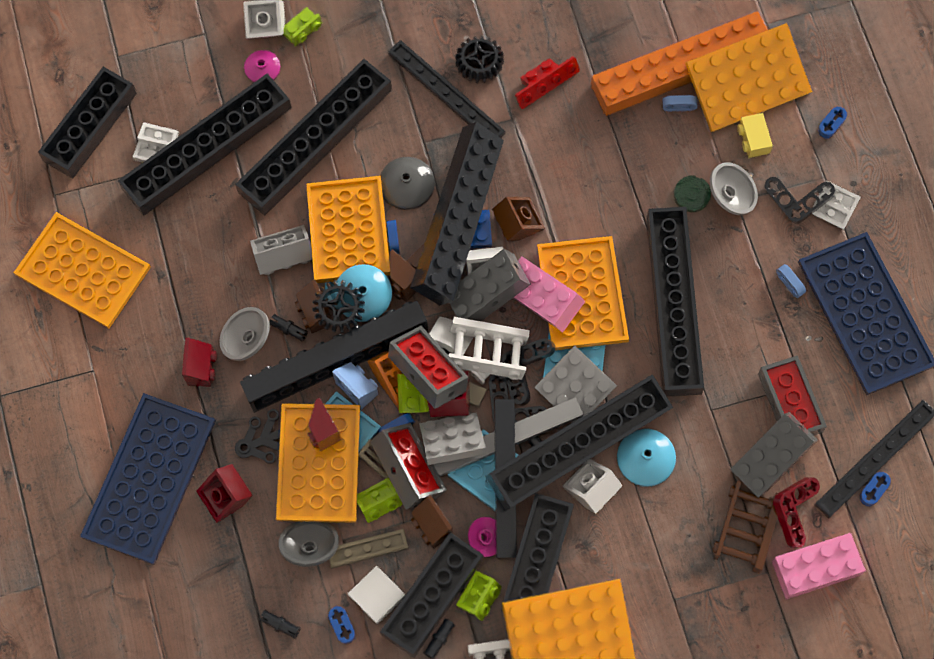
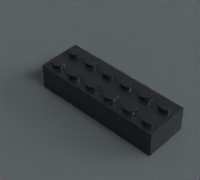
M103 66L38 151L43 162L73 179L136 96L137 92L133 83Z
M535 493L503 603L549 593L574 504Z
M450 532L380 630L381 636L415 658L483 561V554Z

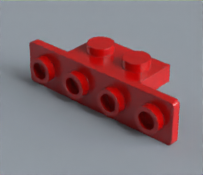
M573 56L560 65L551 59H547L520 77L522 84L526 87L515 94L519 107L521 109L526 108L580 72L576 58Z

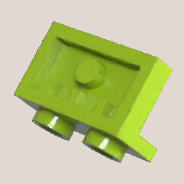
M306 7L284 25L283 35L294 46H297L299 43H303L308 35L320 28L322 24L321 16L319 14L315 15Z
M397 374L399 413L428 412L429 408L425 397L404 374Z
M389 478L357 494V504L368 523L377 520L402 505L401 499Z
M475 571L456 606L483 621L485 616L489 614L493 602L498 598L502 586L495 579Z

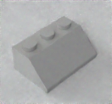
M304 225L250 241L260 275L272 274L275 270L289 269L295 264H305L312 260V247Z

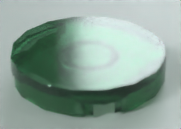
M692 175L679 180L674 189L676 204L679 207H686L687 212L701 211L708 205L711 198L709 184L704 179Z

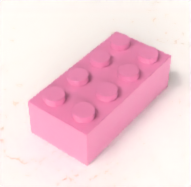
M521 256L518 262L531 285L513 297V299L563 332L585 303V300L575 291Z
M851 533L777 556L772 561L785 599L860 576L866 571Z

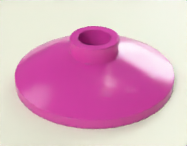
M266 50L252 53L244 64L245 74L252 82L257 81L267 73L274 80L279 75L281 68L278 57Z
M490 517L476 519L468 531L469 545L483 554V557H490L496 554L495 520Z

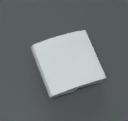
M143 122L137 137L138 144L133 154V160L139 162L146 161L178 138L179 131Z
M833 184L836 190L835 196L812 215L844 230L860 196ZM826 187L823 188L824 192L818 196L820 201L823 200L821 196L825 193L831 194V187L828 189Z
M439 317L429 335L442 349L445 348L454 354L456 334L450 333L452 320ZM464 336L462 356L474 337Z
M377 566L348 593L350 598L376 624L386 617L405 597V594Z

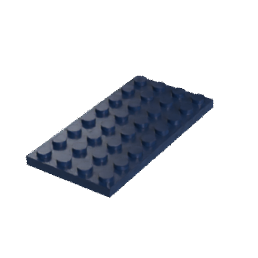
M867 232L799 259L798 264L866 396L934 368V357Z
M143 393L80 537L155 565L214 427L215 418Z

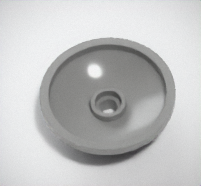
M729 162L721 163L713 169L710 175V189L716 202L723 209L735 215H745L752 211L757 204L758 192L748 172L739 165Z
M256 307L243 308L234 313L227 320L221 331L220 348L223 354L235 361H242L255 355L263 347L269 334L270 326L267 315Z

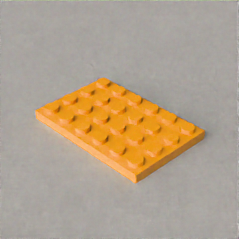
M787 23L685 63L711 132L741 120V117L761 113L812 92Z
M381 176L307 183L314 280L317 283L334 282L348 268L362 264L374 266L380 269L386 276H390Z
M56 212L13 273L15 276L110 329L151 266Z
M612 236L537 244L540 269L575 291L585 300V303L563 332L548 323L550 340L555 344V351L572 349L574 346L582 348L629 342Z
M282 404L276 521L356 523L360 405L324 404L339 431L341 441L320 452L318 447H313L307 434L310 432L308 424L314 404Z
M621 579L502 603L512 659H635Z

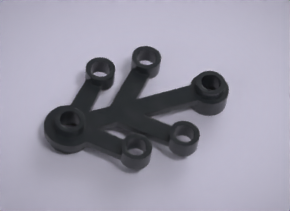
M270 409L267 412V422L260 438L253 440L256 429L261 427V420L256 416L250 418V427L245 438L235 444V452L240 458L254 456L264 460L267 464H273L276 461V456L273 452L268 451L265 453L256 449L264 445L279 451L280 443L274 440L280 438V429L271 433L275 421L279 419V413L276 409ZM275 412L277 414L275 418H270L271 413ZM254 420L259 421L258 425L253 426L252 422ZM243 445L248 446V449L246 451L241 450V447ZM268 455L273 456L271 461L266 460Z

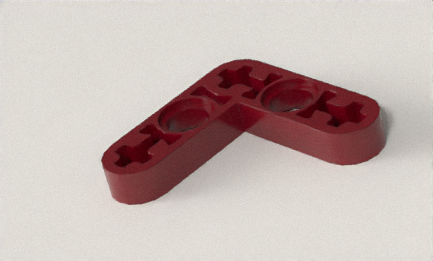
M814 477L801 479L776 494L773 499L774 508L786 543L791 548H801L806 542V536L796 506L819 492L820 484ZM796 489L799 492L798 499L794 495ZM789 515L792 518V523L790 526L787 522V518Z

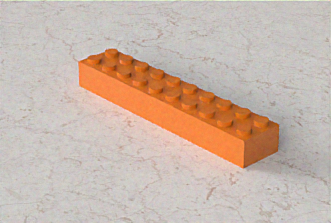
M756 11L595 74L591 79V87L605 116L691 83L692 80L687 70L686 62L765 32L768 29L759 12Z

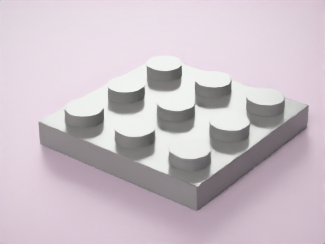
M574 346L534 388L553 406L576 398L583 416L593 411L617 385Z
M477 412L464 416L447 417L445 419L419 423L428 465L487 454Z

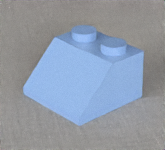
M350 362L332 372L335 383L356 405H360L361 410L378 395V385L373 379L370 378L368 380L364 376L365 372L359 365L354 366Z

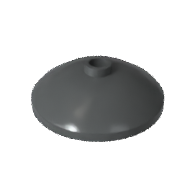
M397 158L388 163L380 174L383 198L393 207L405 210L414 209L426 203L433 194L435 186L433 172L426 163L417 158ZM404 176L410 177L408 180L403 179Z
M294 522L281 533L279 538V550L283 558L294 565L303 567L316 566L326 562L336 553L339 546L338 533L327 522Z

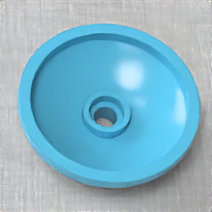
M365 264L355 265L345 270L338 278V286L344 280L345 287L349 283L353 284L351 290L356 287L358 289L362 287L366 289V292L362 294L363 298L358 300L365 301V305L360 306V308L365 309V313H358L362 316V320L355 319V321L367 322L374 317H380L388 309L392 299V287L388 277L380 269ZM344 293V302L355 306L354 299L349 294ZM340 300V302H339L338 305H337L338 308H341V307L343 308V307H345V306H342L341 300ZM345 312L343 314L349 318L353 312Z
M639 429L625 437L620 443L617 452V463L623 476L630 482L645 487L655 486L664 482L671 475L676 463V453L671 441L664 434L653 429ZM646 451L650 452V453H651V456H650V457H646V456L644 455V452H646Z

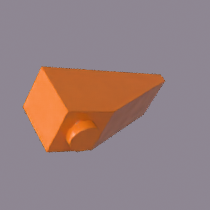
M382 352L367 362L375 378L399 410L397 374H402V372L388 357L389 352Z

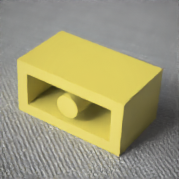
M763 113L741 117L737 129L739 135L743 137L742 147L744 152H747L748 158L770 154L773 145Z

